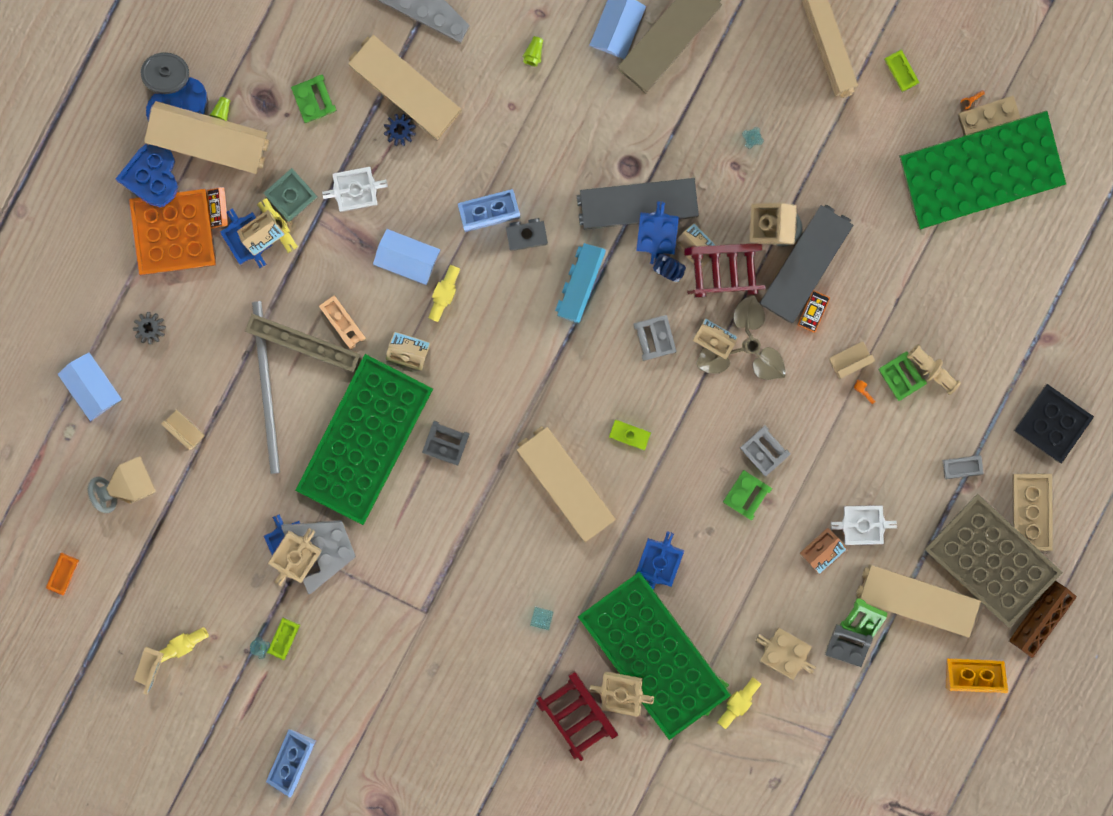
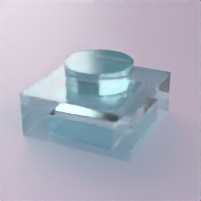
M535 607L530 626L549 630L554 611Z

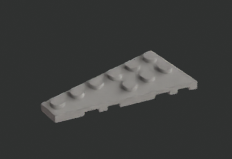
M377 0L459 43L462 42L470 27L445 0Z

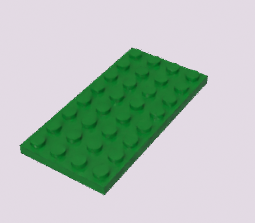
M1042 111L899 155L919 229L1067 185L1048 111Z
M365 354L295 491L364 525L433 388Z
M640 571L578 615L580 621L621 675L642 678L643 695L654 697L652 705L643 702L642 704L668 740L675 737L731 696V693Z

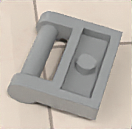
M667 315L633 324L639 336L643 361L677 352ZM646 326H650L656 352H650L644 329Z
M766 425L740 447L765 477L791 454L770 434L769 428ZM763 436L780 455L778 458L775 459L758 440L760 437Z

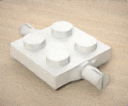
M371 167L334 173L333 190L322 191V194L324 195L323 199L335 197L338 202L339 211L343 212L378 205L376 198L377 189L388 187V185L384 184L387 183L386 179L375 182L372 177Z
M882 505L844 506L842 522H831V525H838L831 526V530H843L844 545L884 544L883 534L885 529H897V525H889L897 524V521H885Z

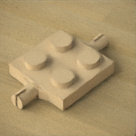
M308 528L303 537L288 530L270 558L268 564L275 567L280 573L274 581L279 586L282 585L286 577L293 578L302 583L322 550L310 542L316 533L311 528Z
M777 628L775 634L769 640L760 634L757 636L758 638L755 641L765 646L764 653L759 660L760 662L791 680H794L798 671L802 668L811 674L814 672L816 666L806 662L807 655L812 646L781 628Z
M605 672L601 687L590 686V693L601 695L602 710L638 717L640 715L641 703L652 705L654 701L653 696L643 695L642 678Z

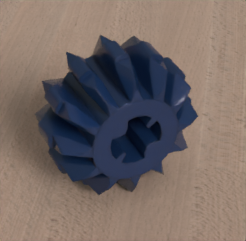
M395 114L396 120L393 121L389 117L388 121L391 125L384 124V128L389 129V131L384 132V135H391L387 141L390 143L395 139L394 146H398L399 141H401L402 146H405V139L411 143L412 139L409 135L416 136L415 132L410 131L416 128L415 124L409 125L412 122V118H408L405 121V114H402L401 119H399L398 114ZM397 126L405 127V130L402 131L403 134L395 133L398 130Z
M660 254L654 262L653 270L671 281L679 282L685 274L686 267L676 259Z

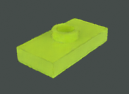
M902 49L884 58L901 92L920 83Z
M615 419L609 438L645 451L651 432Z
M283 617L267 653L285 660L300 624Z

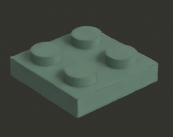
M293 168L263 193L288 222L292 221L318 198Z

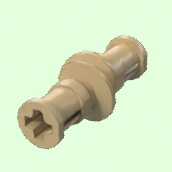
M919 344L907 355L909 359L912 358L924 370L923 376L929 374L928 381L934 378L938 384L947 390L949 395L960 386L961 382L959 380L956 381L947 370L941 367L943 361L941 359L934 361L930 355H927L921 349Z

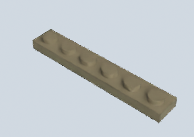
M253 313L245 330L247 333L350 372H354L360 357L358 353Z

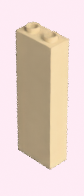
M802 0L835 97L840 95L841 98L848 97L855 92L854 90L858 87V83L829 0Z
M376 36L367 37L362 42L360 51H355L350 56L349 66L432 137L438 140L462 112L461 108Z
M155 101L151 108L144 143L256 174L259 168H263L265 157H262L263 151H267L269 140L266 139L267 132Z
M541 426L533 432L535 435L533 438L528 440L526 437L518 443L519 448L517 451L584 542H587L616 519L549 428L546 427L544 429Z
M870 564L868 568H864L862 573L864 581L862 586H858L856 596L864 600L866 604L970 637L981 603L980 600Z

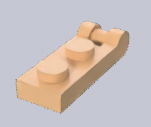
M335 295L319 306L350 350L355 347L356 343L366 339ZM353 330L356 335L349 338L347 334Z

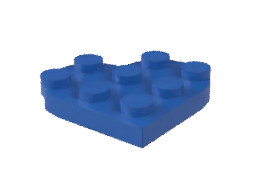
M189 77L187 84L175 93L154 94L146 106L148 122L151 108L155 101L205 115L207 91L204 85L197 79Z
M151 144L142 146L116 177V181L146 203L157 207H164L171 202L179 187L174 175L171 173L175 164L171 150Z

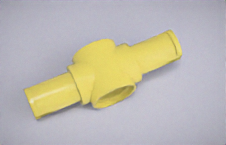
M268 199L262 200L265 207L262 202H259L257 206L262 213L269 210L273 214L275 221L282 222L281 229L285 235L280 238V241L287 250V253L293 251L290 245L294 250L298 248V245L289 234L290 230L287 227L286 221L281 218L278 212H275Z
M450 265L444 280L438 282L432 296L434 304L429 314V319L439 322L445 306L447 307L448 304H451L456 292V285L454 284L460 268Z
M205 627L191 634L183 633L170 640L167 647L159 651L164 654L161 663L172 657L179 658L192 651L195 644L209 637Z
M752 677L743 690L736 691L727 701V710L717 723L724 729H727L736 717L744 715L750 708L752 696L761 683Z

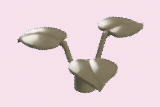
M754 295L749 296L737 305L733 313L734 324L738 328H745L749 338L743 341L741 348L731 350L730 354L742 351L748 354L755 353L758 358L753 362V371L759 378L765 380L784 378L785 365L780 354L770 347L762 349L760 353L761 344L759 340L753 338L749 329L756 330L760 328L765 321V313L762 306ZM705 347L702 348L697 361L699 369L713 374L721 373L730 366L728 357L724 359Z

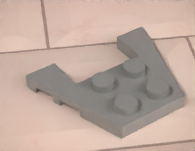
M342 520L281 525L285 535L289 530L303 537L308 528L316 532L310 542L322 550L317 558L320 570L305 576L303 582L308 594L315 591L356 557Z

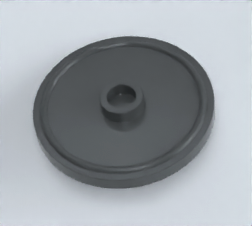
M157 53L147 58L142 64L141 79L149 90L159 94H171L181 90L187 84L189 68L187 63L176 54Z

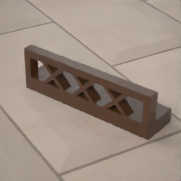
M1054 581L1038 599L1009 639V642L1033 658L1077 596L1067 587ZM1068 594L1069 597H1068V598L1066 599V601L1063 603L1064 598H1065L1066 595ZM1045 627L1043 633L1040 634V631ZM1034 642V645L1032 646L1030 651H1028L1027 649Z

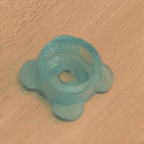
M754 127L749 131L745 130L742 133V137L746 140L745 146L749 149L755 145H762L764 142L758 127Z
M257 637L250 645L251 653L257 655L259 659H264L265 653L270 648V643L263 641L262 637Z

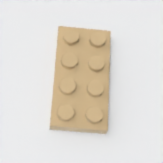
M1013 474V527L1039 551H1053L1052 474Z

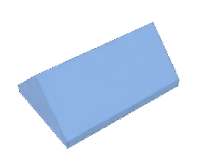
M607 0L589 46L625 59L646 6L637 0Z
M513 189L458 203L465 232L520 218Z
M386 229L379 243L373 265L427 285L440 249Z
M90 352L70 362L58 373V376L90 421L122 400Z
M289 729L266 782L286 796L291 797L316 740Z

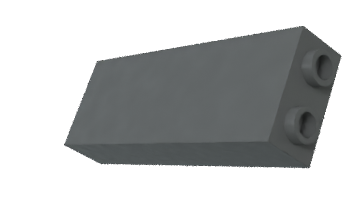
M695 178L580 190V195H577V205L582 208V214H579V224L583 225L584 230L639 224L640 212H656L658 201H660V209L661 203L665 202L664 213L668 215L679 216V219L698 218Z
M826 204L825 206L820 205L759 303L791 324L797 318L854 226L850 223L851 219L844 215L838 216L834 213L835 210Z

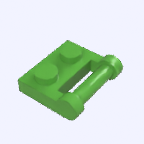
M323 75L316 76L313 79L291 87L305 124L337 111L329 97ZM316 84L326 107L323 110H320L311 87Z
M908 351L878 369L897 401H901L927 384L926 380L922 379L912 361L907 357ZM903 361L916 382L913 386L898 364Z
M743 470L723 500V503L752 521L757 508L766 494L771 492L772 488ZM755 487H760L761 490L748 510L743 509L742 507Z
M858 598L854 602L853 609L840 625L844 629L874 637L886 620L887 612L868 605L864 600ZM859 612H864L856 627L851 626Z

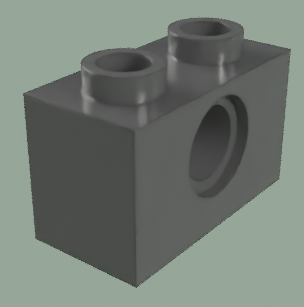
M540 218L528 220L529 223L522 225L520 221L509 223L510 227H506L510 251L548 245L544 221H540ZM524 229L531 230L532 237L530 239H524L521 236V232Z

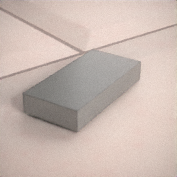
M981 455L942 460L945 479L984 474Z

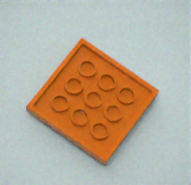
M206 189L177 192L174 199L164 207L150 205L141 198L129 199L139 275L216 265Z

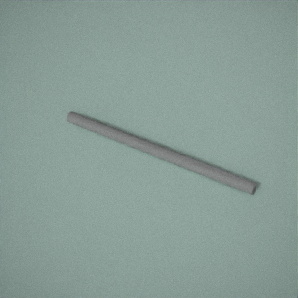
M262 301L252 302L253 314L263 317ZM256 336L270 474L280 473L266 339Z

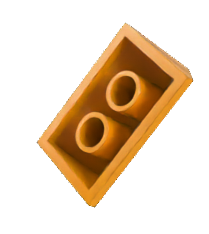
M947 658L945 688L949 691L1008 693L1005 662Z

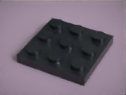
M1045 384L1013 431L1062 464L1094 416L1049 384Z

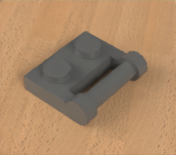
M434 420L422 453L458 466L470 433L465 431L464 433L440 425L439 422ZM436 431L461 440L460 445L434 437Z
M836 624L825 655L862 667L869 647L872 644L873 636L868 634L865 636L844 629L841 625ZM843 636L863 643V646L840 639L838 637Z

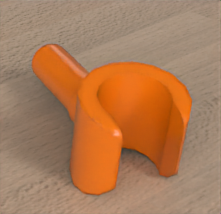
M982 90L973 97L963 98L960 103L968 100L969 106L964 109H969L972 103L983 96L985 92Z
M857 380L854 389L863 394L871 404L875 403L871 395L865 391L867 384L862 380Z

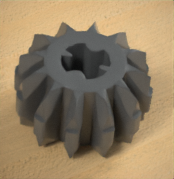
M147 312L146 318L143 314H140L139 317L142 321H134V323L139 325V327H133V331H139L135 337L140 338L142 336L141 343H145L148 339V344L150 345L153 344V338L156 342H160L158 335L165 336L164 333L160 332L161 329H166V326H160L164 319L160 318L157 320V313L151 317V312ZM150 323H152L151 327L154 329L152 332L149 331V333H147L148 329L145 327L146 325H150Z

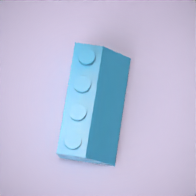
M586 243L583 244V247H578L575 255L578 261L576 265L572 264L568 274L572 276L569 283L565 282L562 293L565 294L563 301H558L555 309L558 312V317L579 324L606 249Z

